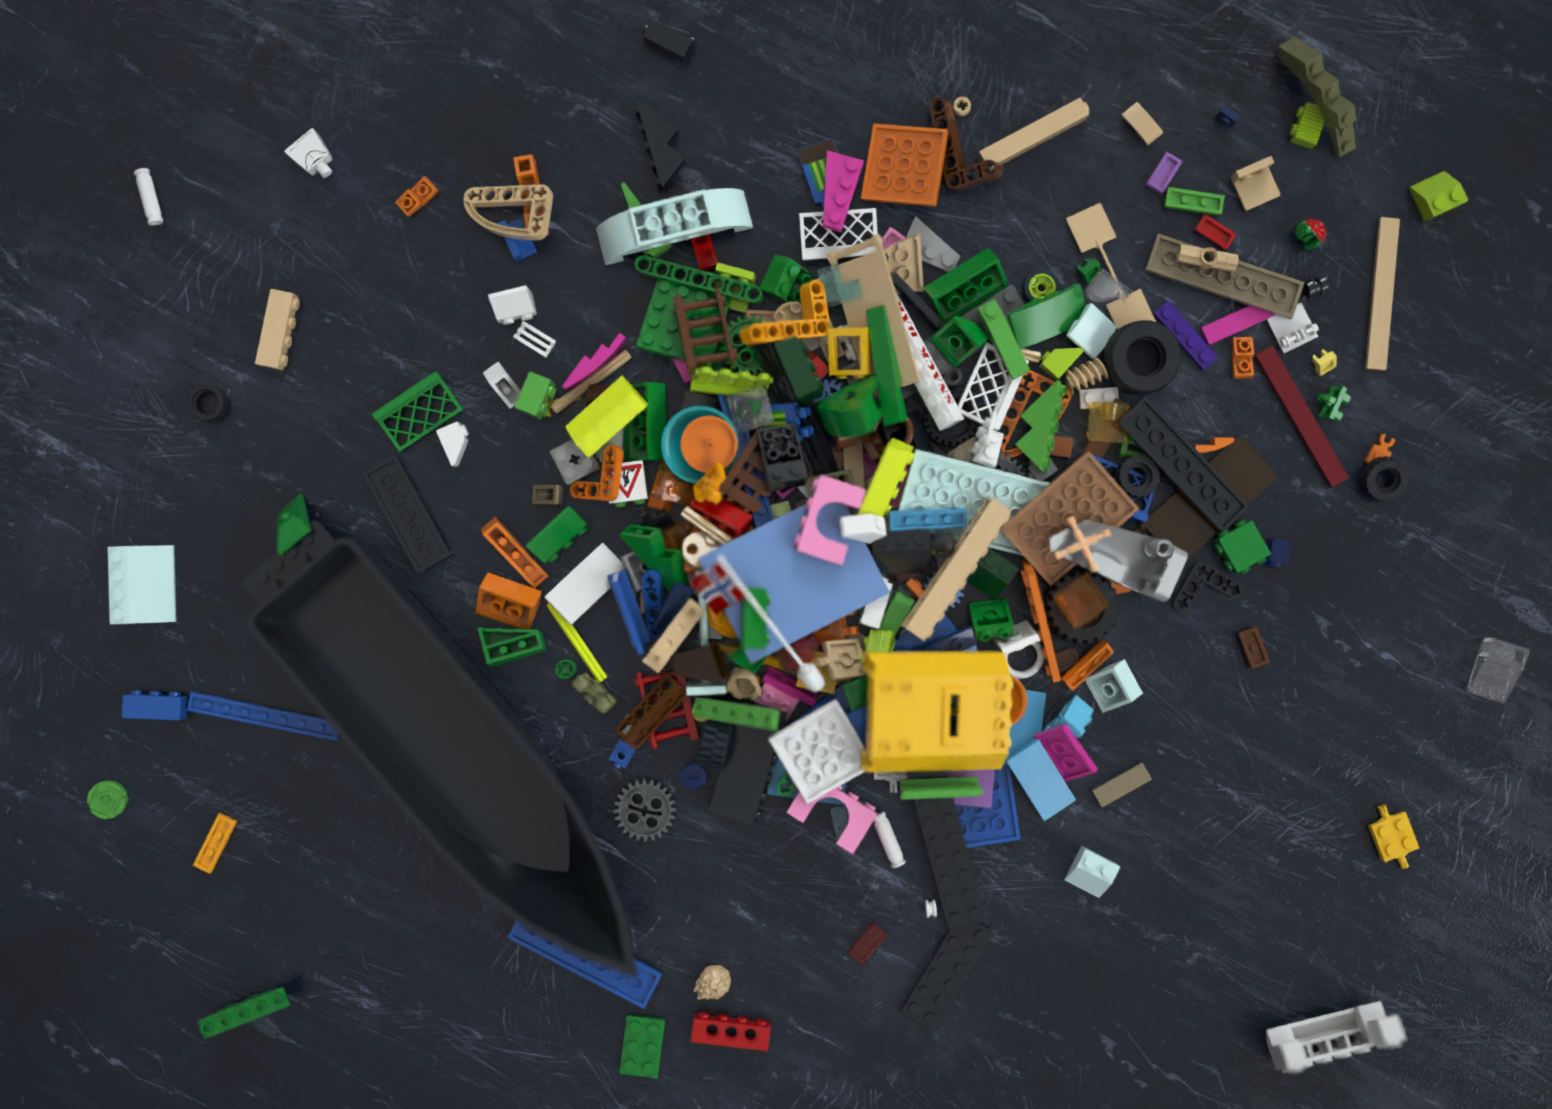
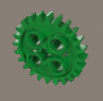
M745 315L743 321L740 317H737V323L732 320L730 321L731 328L728 327L732 349L741 350L737 353L738 360H735V367H732L731 371L737 368L738 373L747 371L752 372L754 376H756L757 371L760 374L764 373L763 365L755 347L751 349L745 343L737 345L733 342V338H740V332L743 328L762 323V317L757 321L755 320V315L751 319H748V316ZM725 341L719 342L720 345H723V347L719 348V352H727ZM744 354L748 355L750 357V361L743 362L740 359V356ZM729 359L726 361V366L730 365Z

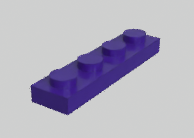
M1169 300L1152 313L1162 325L1173 332L1172 334L1177 338L1179 345L1201 371L1205 370L1218 358Z

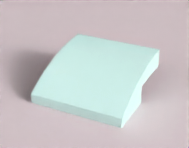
M1090 303L1086 305L1080 318L1073 322L1067 337L1079 348H1083L1084 352L1091 359H1094L1106 346L1117 326Z

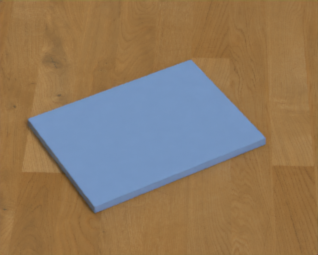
M828 503L823 505L816 515V526L823 537L848 546L842 565H836L795 551L794 541L796 535H800L802 530L799 527L802 516H806L808 509L805 508L806 504L698 559L703 569L706 570L717 563L719 556H723L725 563L745 588L767 589V593H770V605H767L770 621L789 645L890 593L865 542L842 537L840 518L851 516L847 506ZM741 601L724 609L739 641L741 640ZM766 625V633H769L770 637L769 645H766V649H744L750 663L785 647L769 625Z

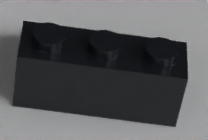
M918 410L906 413L914 427V436L910 446L914 447L912 453H914L915 449L935 454ZM903 422L885 426L882 424L877 428L885 443V447L888 446L892 438L901 442L905 439L906 427Z
M931 530L886 531V536L872 542L873 560L881 575L932 573Z

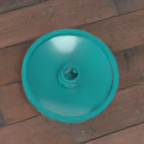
M692 406L681 410L670 419L662 435L661 448L667 466L676 476L691 483H697L707 473L698 471L690 466L682 454L681 437L687 425L693 420L702 416H716L725 420L733 428L737 437V452L732 462L724 468L725 474L733 467L739 452V438L731 420L719 410L708 406Z

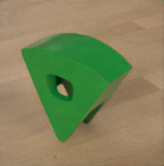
M876 373L848 385L813 404L824 429L829 434L848 438L861 436L872 431L882 416L880 399L873 400L872 397L877 387Z

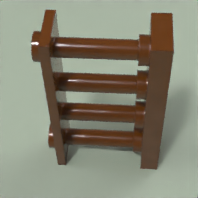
M719 288L715 289L716 298L686 303V301L682 302L681 295L673 297L689 375H694L696 367H699L701 364L729 359L730 367L732 368L735 367V360H738L736 348L732 349L723 306H726L725 296L720 294ZM718 306L720 316L690 321V319L686 320L685 313H688L690 310ZM722 324L723 334L694 339V337L690 338L689 331H692L693 328ZM724 341L726 343L727 352L701 357L693 355L692 349H696L695 347Z

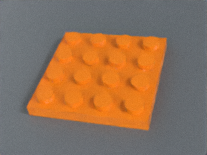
M873 124L861 199L863 201L936 207L949 134L948 129Z

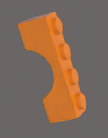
M533 155L514 157L519 185H540L536 160ZM525 192L522 195V199L528 198L530 192ZM531 205L524 206L523 215L526 229H528ZM544 208L537 211V216L543 215Z

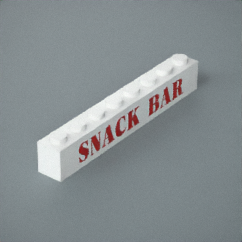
M896 292L920 381L915 383L939 430L948 429L964 420V417Z

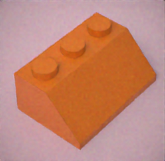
M488 572L479 587L475 613L519 629H531L540 604L542 591Z

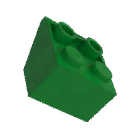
M774 255L760 285V289L770 297L783 303H801L800 287L805 283L811 282L814 274L791 258Z

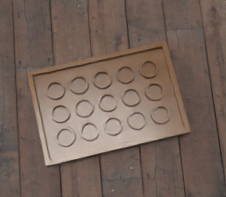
M1087 451L1011 517L1004 526L1002 525L1000 530L1047 583L1052 586L1076 565V563L1064 557L1057 560L1054 552L1050 551L1048 538L1071 527L1068 524V518L1074 516L1076 524L1085 520H1091L1118 528L1135 514L1139 508L1093 455Z

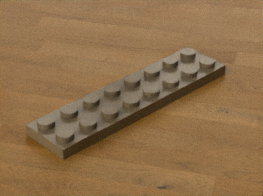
M1157 234L1145 268L1146 272L1290 320L1293 318L1304 282L1239 260L1235 272L1213 268L1202 269L1197 265L1177 262V253L1181 244L1197 246ZM1204 255V260L1211 262V257Z

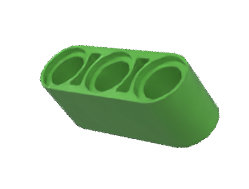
M897 591L883 614L879 629L875 630L892 631L895 636L915 600Z

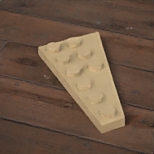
M920 233L884 248L889 271L896 272L914 292L924 291ZM833 272L816 279L824 285L827 302L841 300Z

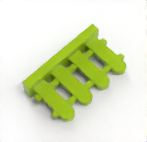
M701 367L700 369H695V374L691 375L690 392L743 397L744 395L745 398L766 400L767 390L769 389V384L773 383V378L765 373L754 376L747 371H741L737 374L731 373V370L728 369L712 371L710 367Z

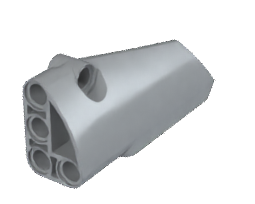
M1085 520L1076 524L1078 530H1081L1084 539L1094 534L1096 536L1107 528L1111 533V536L1103 537L1098 542L1088 546L1092 553L1091 557L1099 568L1094 573L1116 584L1124 585L1155 601L1166 602L1170 598L1188 557L1186 551L1172 545L1168 540L1154 538L1091 520ZM1072 526L1048 538L1050 551L1054 553L1063 551L1068 546L1077 543ZM1081 549L1063 556L1090 570V564L1085 559Z

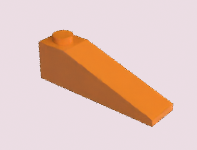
M496 517L481 528L484 537L534 589L548 577V574Z

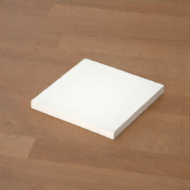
M837 699L768 737V740L807 804L865 772L860 768L861 749H865Z

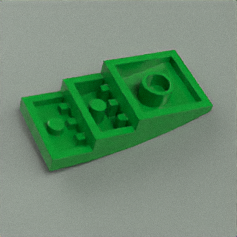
M1075 283L1063 291H1054L1042 299L1035 298L1008 314L1013 335L1020 349L1054 337L1071 328L1073 322L1080 318L1086 307L1081 284Z

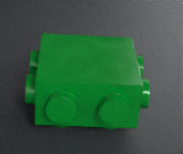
M1245 519L1234 524V529L1230 531L1227 529L1218 533L1219 537L1214 539L1216 551L1220 555L1222 554L1225 559V567L1232 573L1239 572L1243 574L1250 570L1249 566L1255 563L1259 565L1267 560V556L1271 555L1252 520L1245 521Z

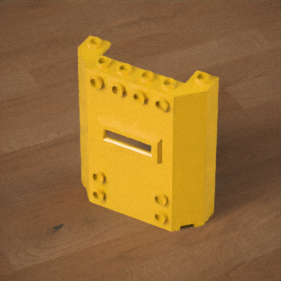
M864 651L863 671L868 673L867 743L866 749H861L860 768L863 771L903 772L992 770L1002 768L1011 746L1009 729L1012 726L1010 718L1012 699L1010 698V692L1013 688V680L1005 653L1000 651ZM951 695H958L957 737H949Z

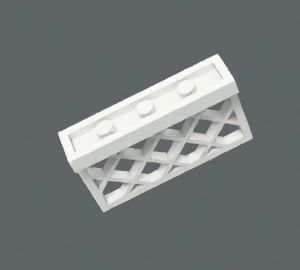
M876 208L848 210V214L855 221L849 228L845 225L843 226L846 229L845 233L838 238L831 229L824 228L827 230V233L821 240L812 231L818 224L823 227L821 221L823 220L824 212L799 213L802 261L828 259V252H836L853 246L857 241L863 242L860 238L867 230L873 236L877 235ZM864 213H872V222L868 227L859 220ZM803 217H812L817 221L811 230L804 226ZM857 221L865 228L859 237L850 230ZM847 232L856 238L852 245H846L841 240ZM830 233L838 241L833 246L828 247L822 240ZM810 234L819 241L814 248H805V239ZM872 246L842 258L861 257L875 252L876 248Z
M987 342L982 348L957 406L964 417L983 425L984 420L981 419L979 411L988 409L989 415L993 412L997 413L993 430L998 431L1022 376L1014 380L1009 373L1007 376L1008 370L1004 369L995 347ZM987 349L994 352L996 360L987 361L985 356ZM998 362L1001 372L993 375L989 364ZM985 366L989 376L980 379L978 370L980 367ZM1002 374L1005 383L997 388L994 377ZM990 379L994 389L985 392L982 381ZM978 383L981 394L973 396L970 388L973 384ZM995 391L997 401L990 405L986 394ZM983 396L986 406L977 409L974 398ZM970 400L974 411L968 413L961 408L964 402Z

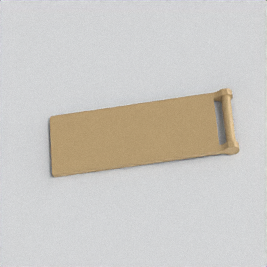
M877 234L872 236L871 239L836 252H828L827 258L833 270L848 326L868 327L866 310L885 305L902 382H899L900 388L919 382L920 377L884 254L881 236ZM872 246L876 248L875 252L838 265V259ZM851 336L861 369L860 336ZM872 354V374H875L876 372ZM878 385L875 388L872 396L879 394Z

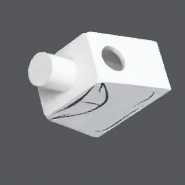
M313 128L284 151L312 176L319 172L323 178H326L332 173V170L327 165L332 161V157L321 137Z

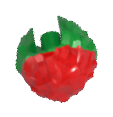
M1312 218L1301 221L1297 225V230L1294 231L1297 239L1302 240L1304 248L1307 250L1319 247L1327 234L1324 224Z

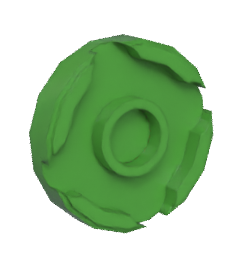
M112 780L101 781L94 785L87 797V803L91 808L92 814L102 819L117 817L125 810L128 802L127 792L124 787Z

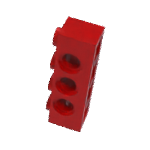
M699 1012L694 1014L691 1042L768 1051L771 1023H768L765 1019L751 1021L747 1017L742 1016L735 1019L729 1018L725 1014L710 1016L707 1012ZM713 1024L717 1027V1030L710 1032L707 1026ZM734 1027L737 1031L734 1034H729L726 1029ZM748 1029H753L756 1034L754 1036H747L745 1032Z

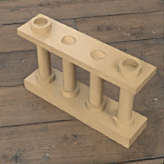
M693 598L689 599L643 662L658 673L662 671L670 660L671 655L677 651L699 622L705 609Z

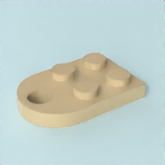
M703 531L694 532L684 540L682 556L690 567L704 570L698 558L723 545ZM694 547L697 553L689 554L686 549Z

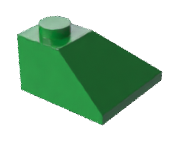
M958 316L951 319L931 338L932 342L955 368L989 339L988 335L977 323Z

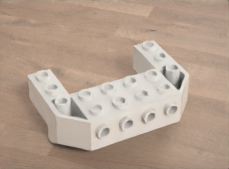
M1381 1001L1266 1030L1267 1045L1275 1069L1282 1070L1283 1073L1304 1070L1303 1068L1313 1066V1061L1316 1064L1332 1061V1056L1335 1059L1349 1057L1352 1051L1353 1054L1369 1052V1047L1376 1045L1378 1049L1401 1045L1400 1041L1406 1040L1398 1015L1386 1017ZM1351 1035L1355 1038L1354 1043L1350 1042L1351 1040L1349 1039V1037ZM1332 1040L1337 1044L1335 1048L1332 1047ZM1313 1045H1316L1318 1047V1051L1316 1053L1313 1052Z

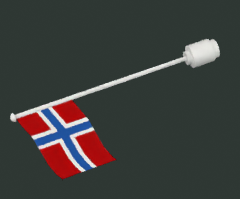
M719 556L717 563L711 568L697 573L692 578L691 584L716 615L723 609L736 605L747 597L800 665L797 676L807 689L817 692L823 688L825 684L824 677L813 663H802L725 563L723 556Z

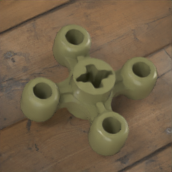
M587 672L578 675L572 682L573 688L582 693V696L601 713L611 710L617 703V699Z

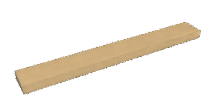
M1380 217L1378 219L1365 369L1385 371L1387 368L1400 219Z

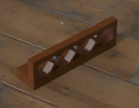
M667 673L614 730L625 743L637 750L688 696L687 690ZM670 681L672 685L668 690L664 691V686ZM658 696L655 704L650 705L651 700ZM640 711H644V715L641 717V719H637V716L640 713ZM627 725H631L630 730L625 735L622 731Z

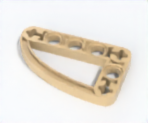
M546 185L472 187L464 194V206L468 214L481 227L494 234L520 240H542L548 233L553 193ZM512 192V197L504 200L505 195ZM525 192H530L528 198L522 199V195ZM491 193H495L494 198L488 201V195ZM531 205L528 229L512 228L488 221L478 214L476 207ZM544 208L543 215L537 216V211Z

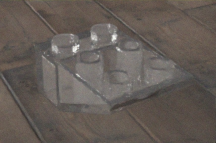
M1483 637L1466 692L1505 704L1525 668L1530 649L1495 638Z

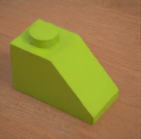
M1054 349L1051 353L1047 351L1040 358L1042 363L1039 367L1056 381L1083 353L1084 349Z

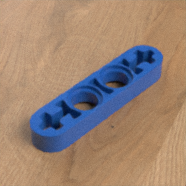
M649 569L642 577L647 631L653 639H660L661 634L651 631V627L657 617L652 614L651 610L655 609L659 612L664 603L662 577L657 570ZM650 592L655 593L658 599H652Z

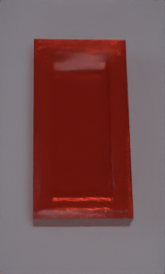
M872 922L849 949L848 953L864 965L888 935Z

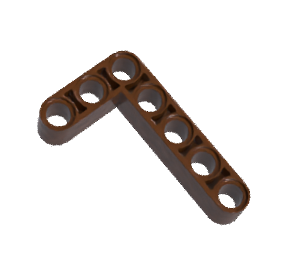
M935 97L932 99L929 109L933 127L943 129L944 123L947 122L946 129L949 131L947 143L951 140V146L949 148L946 146L943 164L946 185L950 189L964 191L999 179L1004 172V168L999 162L985 160L966 167L953 106L950 101L943 98ZM943 103V109L939 111V106ZM955 159V165L951 167V162ZM994 165L995 170L990 174V168ZM976 171L977 177L973 180L972 175ZM959 177V184L956 186L955 180Z

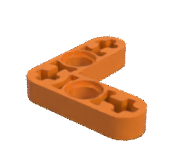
M612 444L608 445L603 453L600 482L575 481L570 486L571 496L586 500H616L619 494L622 470V448ZM611 468H613L614 474H613V476L610 478V477H609V470H610ZM595 486L596 489H597V492H596V494L593 496V495H592V488ZM583 488L585 490L584 492H578V489Z

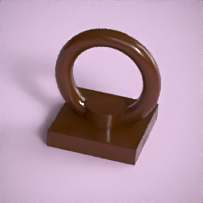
M883 416L880 417L870 433L859 436L871 459L879 464L887 448L877 432L879 424L883 421ZM907 416L908 420L903 421L906 427V436L903 442L910 445L914 436V427L911 419Z

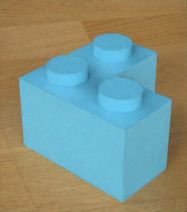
M1075 695L1064 705L1060 714L1047 724L1044 731L1066 724L1074 736L1080 738L1085 732L1084 727L1092 720L1090 716L1094 710L1080 697Z

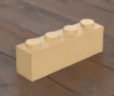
M270 289L255 361L256 365L281 371L286 367L288 363L287 350L292 344L291 331L295 328L296 324L294 316L300 305L298 296L294 293Z

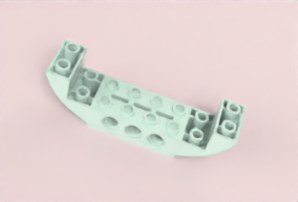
M734 188L701 190L630 208L605 220L598 225L596 230L605 265L624 261V255L734 228L736 233L751 229L753 226L744 191Z

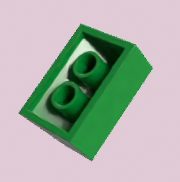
M568 506L525 546L543 563H552L559 557L557 553L562 549L567 550L573 544L572 540L576 536L581 537L587 531L586 527L589 524L574 508Z
M745 588L770 620V613H767V605H770V593H767V589ZM745 597L741 600L740 648L766 649L770 638L769 633H766V625L768 624L750 600Z

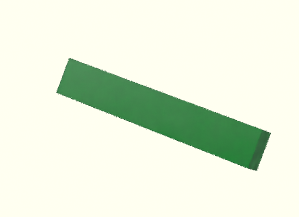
M885 305L867 309L866 316L884 426L907 421L899 382H902Z

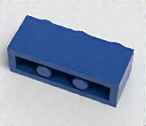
M131 690L130 694L123 695L122 718L187 719L188 696H181V692H169V695H162L161 691H149V694H142L143 691Z

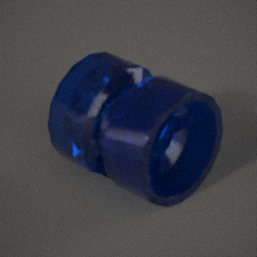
M697 762L687 764L681 773L683 785L691 790L702 787L707 777L705 767L697 765Z

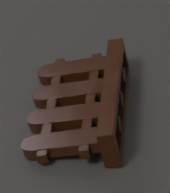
M757 430L718 489L721 497L724 494L727 495V501H736L745 507L743 511L746 513L749 511L752 513L759 512L761 504L757 501L759 495L767 497L771 494V492H767L765 480L761 481L750 473L753 468L763 473L760 450L757 454L753 452L756 446L759 447ZM745 462L750 464L746 470L742 468ZM735 478L739 480L736 486L731 484ZM743 484L755 491L752 497L740 490Z

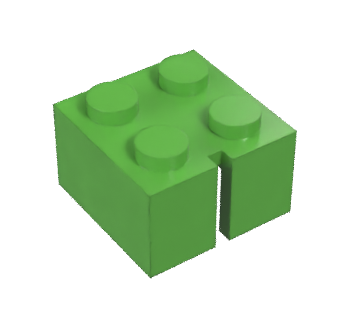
M529 371L515 408L542 420V417H546L550 406L547 405L550 399H553L556 395V384L545 377Z

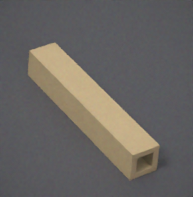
M1080 97L979 151L977 157L980 162L993 160L1004 164L1086 120L1089 116V107Z

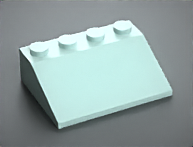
M174 545L108 547L110 624L176 622Z

